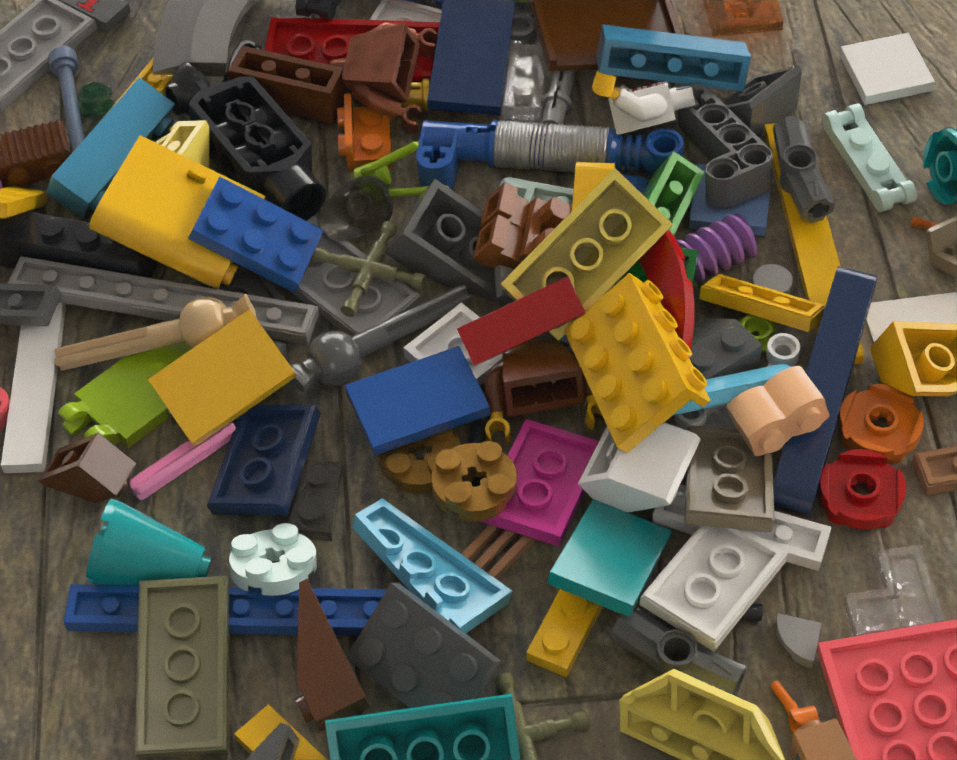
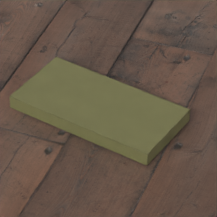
M215 576L139 581L135 726L136 757L155 758L228 753V577Z

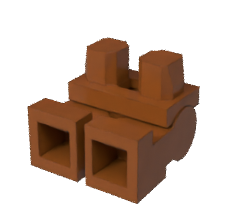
M505 181L486 198L480 227L483 228L478 233L473 260L493 269L498 265L515 269L571 213L572 206L556 197H552L548 202L538 197L529 201L517 195L518 188Z

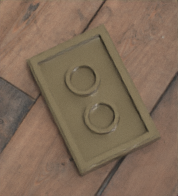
M688 426L687 431L697 434L701 440L686 470L685 524L772 532L774 526L772 453L755 456L735 429Z

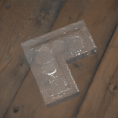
M921 545L879 550L876 556V563L884 589L846 594L844 599V606L853 637L944 621Z

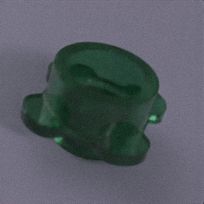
M101 82L85 84L77 93V99L82 105L79 109L80 114L84 117H90L92 115L108 113L115 104L110 98L112 94L111 87Z

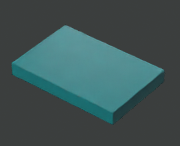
M593 499L551 569L547 584L630 617L669 543L672 530Z

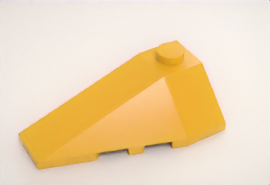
M893 321L871 345L870 351L881 383L911 396L948 397L957 393V323Z

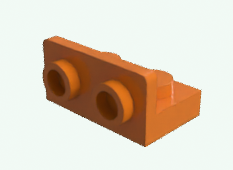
M344 94V107L337 108L339 130L344 129L345 133L338 134L339 157L346 156L348 171H354L356 167L377 161L392 153L391 121L389 117L367 106L353 107L352 94ZM392 164L388 165V169H392Z

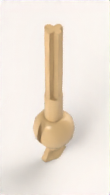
M244 294L231 307H226L223 302L213 297H199L184 307L179 319L55 348L56 358L54 361L56 366H59L60 370L64 371L185 342L192 349L250 309L255 317L256 312L247 294Z

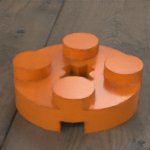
M887 384L869 385L868 390L857 394V390L850 393L842 403L838 420V428L841 433L840 441L844 448L847 450L866 449L878 452L887 457V463L897 464L903 461L905 455L912 452L918 445L924 427L923 413L921 411L919 414L918 409L913 405L914 399L912 396ZM879 417H884L887 419L886 425L889 427H878L871 421H877Z

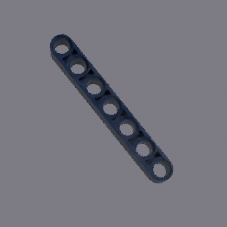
M837 267L806 370L807 376L824 397L830 416L818 429L792 436L785 443L773 482L775 507L811 516L819 489L820 477L827 461L840 409L844 401L877 281L876 275Z

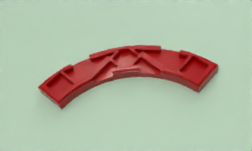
M668 230L639 259V262L646 273L647 279L655 284L662 293L663 299L660 302L663 308L677 322L678 327L675 328L678 337L691 350L695 306L692 281L687 278L683 263L685 261L683 251L674 235Z

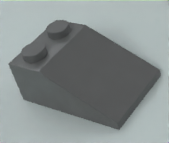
M434 179L416 200L385 254L413 273L426 274L427 279L453 288L463 284L467 288L468 293L494 302L498 301L494 275L495 269L473 260L478 233L483 228L480 227L483 211Z

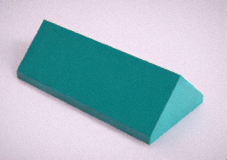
M512 694L325 720L330 760H520Z

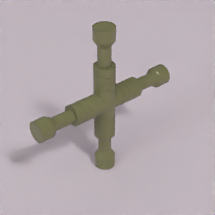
M383 222L380 228L381 235L378 241L372 244L365 259L347 254L339 256L329 253L327 249L315 248L313 262L320 264L331 263L339 265L340 269L358 273L351 287L352 293L341 307V312L348 317L355 316L359 308L358 301L361 295L366 294L373 277L394 283L397 280L409 283L413 288L423 290L426 283V274L418 272L410 274L399 271L398 267L381 263L387 251L386 244L390 238L394 237L397 231V226L393 222Z
M502 673L495 678L498 690L503 695L512 694L520 760H538L533 742L556 737L558 732L569 729L579 731L589 728V721L585 710L573 713L570 718L558 721L548 719L528 725L522 705L516 700L514 694L515 682L512 674Z

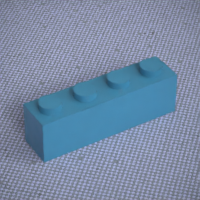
M604 24L601 27L596 56L599 73L679 84H700L705 87L743 92L751 59L745 42Z
M139 77L51 176L46 193L83 220L91 209L95 211L138 137L141 135L151 140L155 135L161 138L173 123V119L169 116L175 103Z

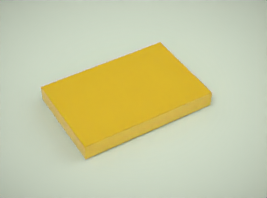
M249 309L157 372L148 381L192 445L196 447L290 382L297 375Z

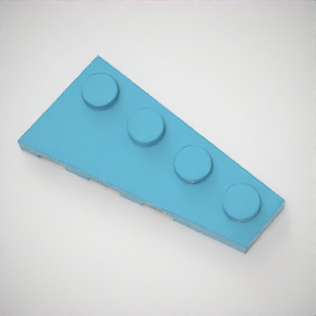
M383 498L355 514L352 528L411 593L465 634L509 604L513 592L511 589Z

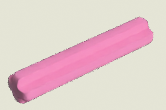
M229 423L196 447L192 445L190 440L186 441L131 478L128 483L132 494L138 500L146 499L230 442L231 436L236 429L234 423Z

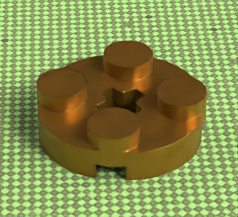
M452 428L379 454L381 471L386 478L388 476L392 481L396 482L397 488L405 492L416 494L432 492L431 476L436 465L437 454L443 450L461 445L459 436ZM417 449H425L431 452L426 453L423 460H416L415 454H412Z
M485 441L483 443L463 444L452 449L443 450L437 454L436 465L431 476L432 493L437 505L446 513L448 508L452 512L459 513V519L488 520L502 513L506 509V503L511 500L512 496L514 499L517 492L516 468L509 456L502 452V448L498 443ZM470 477L482 478L480 486L473 487L471 482L464 481Z

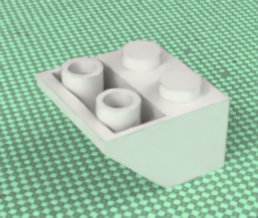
M664 422L631 451L626 453L617 448L608 427H606L578 484L592 499L625 512L671 505L678 494V487L701 439L693 432Z

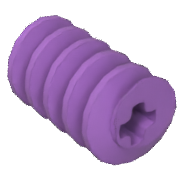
M740 214L727 215L721 221H714L708 227L698 229L695 234H687L682 240H677L681 248L698 250L699 256L694 280L697 283H702L705 280V272L709 276L714 277L718 274V266L722 270L727 271L731 268V260L735 264H741L744 261V254L748 258H754L757 255V245L753 231L747 220Z

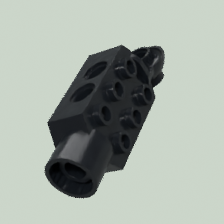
M183 62L173 74L171 83L165 85V96L175 103L172 111L176 115L186 114L190 116V121H207L209 125V157L227 178L266 196V201L305 221L315 216L326 200V190L312 174V143L253 76L237 77L210 87L207 79L201 72L196 71L190 63Z

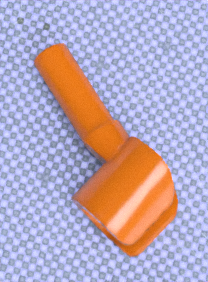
M774 681L770 685L771 690L788 713V722L792 734L801 725L809 721L819 720L814 705L798 708L796 702L793 701L779 681Z

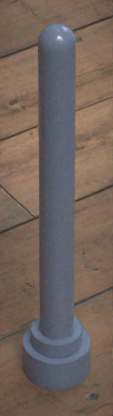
M60 46L54 48L49 53L48 60L51 72L60 81L73 153L84 140L73 77L78 70L79 64L77 53L74 49Z

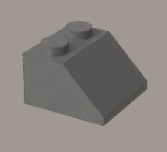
M708 318L694 326L691 347L692 356L689 359L705 379H711L758 369L760 366L762 344L737 319Z

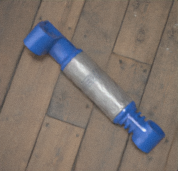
M424 120L418 142L419 147L416 152L419 185L421 187L429 186L436 179L451 189L456 182L460 160L487 162L490 167L522 168V170L524 168L526 170L531 168L537 171L544 169L545 171L551 170L553 172L555 170V172L562 171L563 173L565 171L567 173H575L576 162L615 163V168L618 171H621L622 166L625 167V171L629 172L631 167H634L635 172H640V168H644V173L652 177L653 173L673 151L683 157L684 143L682 136L678 132L667 128L652 131L646 136L645 140L642 139L641 134H637L636 139H633V134H628L627 138H624V134L617 135L615 128H602L601 126L594 128V126L587 127L585 125L583 127L582 125L572 126L571 124L568 126L567 124L557 125L556 123L554 125L552 123L544 125L543 122L541 124H535L534 122L531 124L530 122L523 123L522 121L520 123L519 121L509 122L508 120L506 122L504 120H493L489 125Z

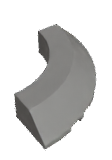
M169 0L158 27L152 75H173L183 62H187L204 76H224L227 67L228 47L234 31L244 14L259 0Z

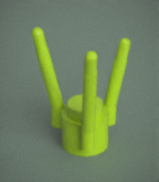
M414 141L377 161L354 168V177L363 196L373 194L375 201L387 197L421 195L428 186L386 189V185L392 183L388 165L417 151L419 147L418 142Z

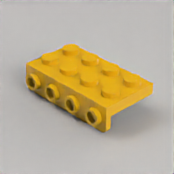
M630 273L587 309L585 314L579 316L564 330L617 448L626 453L631 451L690 400L702 407L710 402V398L705 390V387L708 385L701 372L692 365L689 359L692 356V352L675 331V328L678 327L677 322L663 308L660 302L663 299L662 293L651 281L646 280L642 282Z

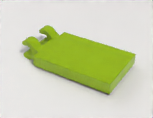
M185 342L124 356L74 393L76 402H69L60 408L58 414L65 420L62 423V427L72 436H75L94 420L98 425L89 428L85 432L84 438L100 433L114 446L121 442L129 449L172 416L148 379L191 350V348Z

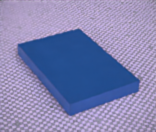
M460 346L345 385L346 395L374 456L490 415V406Z

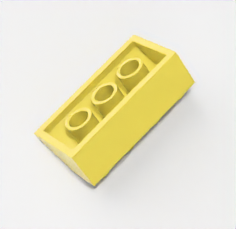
M614 168L501 283V287L516 301L568 276L586 311L606 294L673 224ZM576 319L549 331V333L559 341L565 335L564 330Z

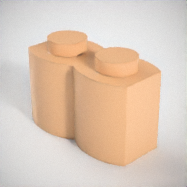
M801 366L790 367L777 373L763 386H757L742 392L726 405L733 425L755 456L778 451L792 436L818 429L830 416L824 397Z

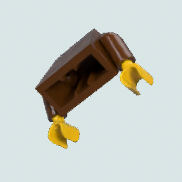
M556 338L541 341L532 339L503 353V361L494 365L484 382L485 398L490 406L491 419L485 426L487 441H492L491 436L494 432L503 431L505 432L506 444L509 445L511 442L509 423L503 419V414L507 413L508 417L584 404V399H587L588 407L584 419L586 426L594 430L595 417L593 414L602 415L574 352L568 350L561 340L558 341Z

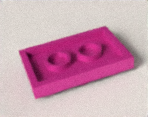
M525 419L507 455L514 463L517 472V492L514 499L512 496L511 500L506 503V509L499 515L480 522L560 547L585 493V490L578 483L599 441Z

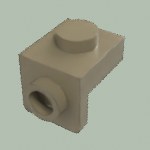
M955 216L927 229L926 238L930 264L957 278V217Z

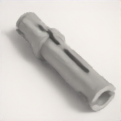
M576 70L554 71L549 92L543 98L542 107L544 113L540 124L542 122L544 125L546 123L548 125L551 123L553 125L555 123L557 125L563 124L565 115L571 109L572 101L570 94Z

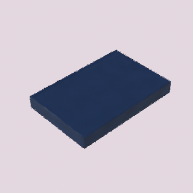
M255 405L238 417L235 425L236 429L231 436L207 504L212 514L288 515L321 415L317 406Z

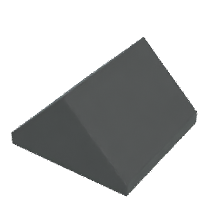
M799 65L756 75L745 83L744 92L734 91L722 102L760 137L764 134L765 124L778 123L797 108L802 70Z

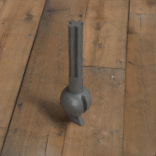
M461 284L352 337L342 331L321 333L310 344L306 360L300 364H289L297 377L290 381V384L293 388L302 392H306L312 382L316 380L326 386L348 384L360 371L362 358L441 319L460 303H463L465 306L472 303L471 296L467 294V288Z

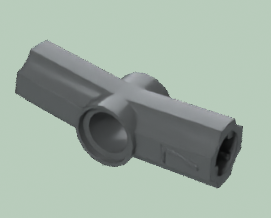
M798 116L784 117L782 121L774 124L773 136L781 170L779 184L783 190L791 194L802 219H807L810 223L822 221L828 214L834 211L835 203L816 166L817 153L811 147L806 122L801 121Z
M636 606L630 617L620 614L610 633L612 640L655 668L657 677L675 669L736 696L746 674L747 666L697 645L695 638L690 633L683 630H670ZM679 655L685 660L672 661L668 656Z

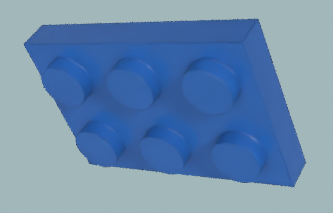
M219 176L188 239L294 293L301 282L323 230Z

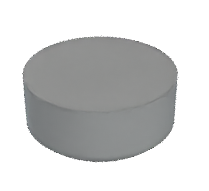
M766 264L755 271L752 284L790 295L793 279L791 273L785 267L777 264Z

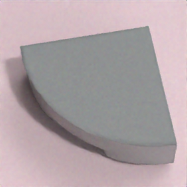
M778 613L776 620V636L792 655V659L795 662L812 669L822 623Z

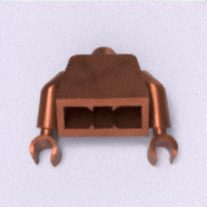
M384 22L369 32L353 36L350 39L346 58L333 59L330 65L344 68L342 81L357 101L389 118L394 119L395 116L401 118L403 129L408 133H416L419 130L418 123L408 118L415 117L423 120V111L418 105H409L403 108L401 103L408 102L418 53L426 58L435 56L438 35L431 28L424 29L420 34H417L415 29L408 28L405 23L393 24Z

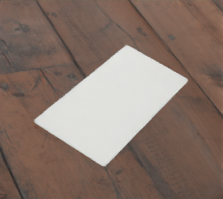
M957 292L872 302L866 320L873 342L878 339L893 321L957 323Z

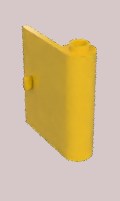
M140 135L98 203L91 218L89 229L218 290L222 284L229 287L238 269V265L188 239L219 176L263 199L266 196Z

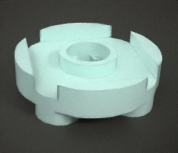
M283 523L270 530H263L250 535H239L231 542L232 551L229 556L231 578L240 589L249 592L248 585L254 588H261L262 595L278 596L294 592L299 589V582L308 579V575L312 571L315 573L317 568L314 544L306 536L299 534L298 528L292 524Z

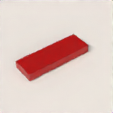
M567 276L457 328V331L473 365L477 366L562 326L586 312Z

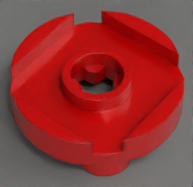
M853 449L839 454L837 460L833 461L830 465L829 462L827 463L820 477L819 498L826 510L827 518L836 525H845L855 529L868 530L891 526L895 517L902 509L906 495V481L903 473L898 467L896 471L891 465L886 463L887 457L875 451ZM857 483H863L866 490L873 492L867 495H860L853 491V489H856Z

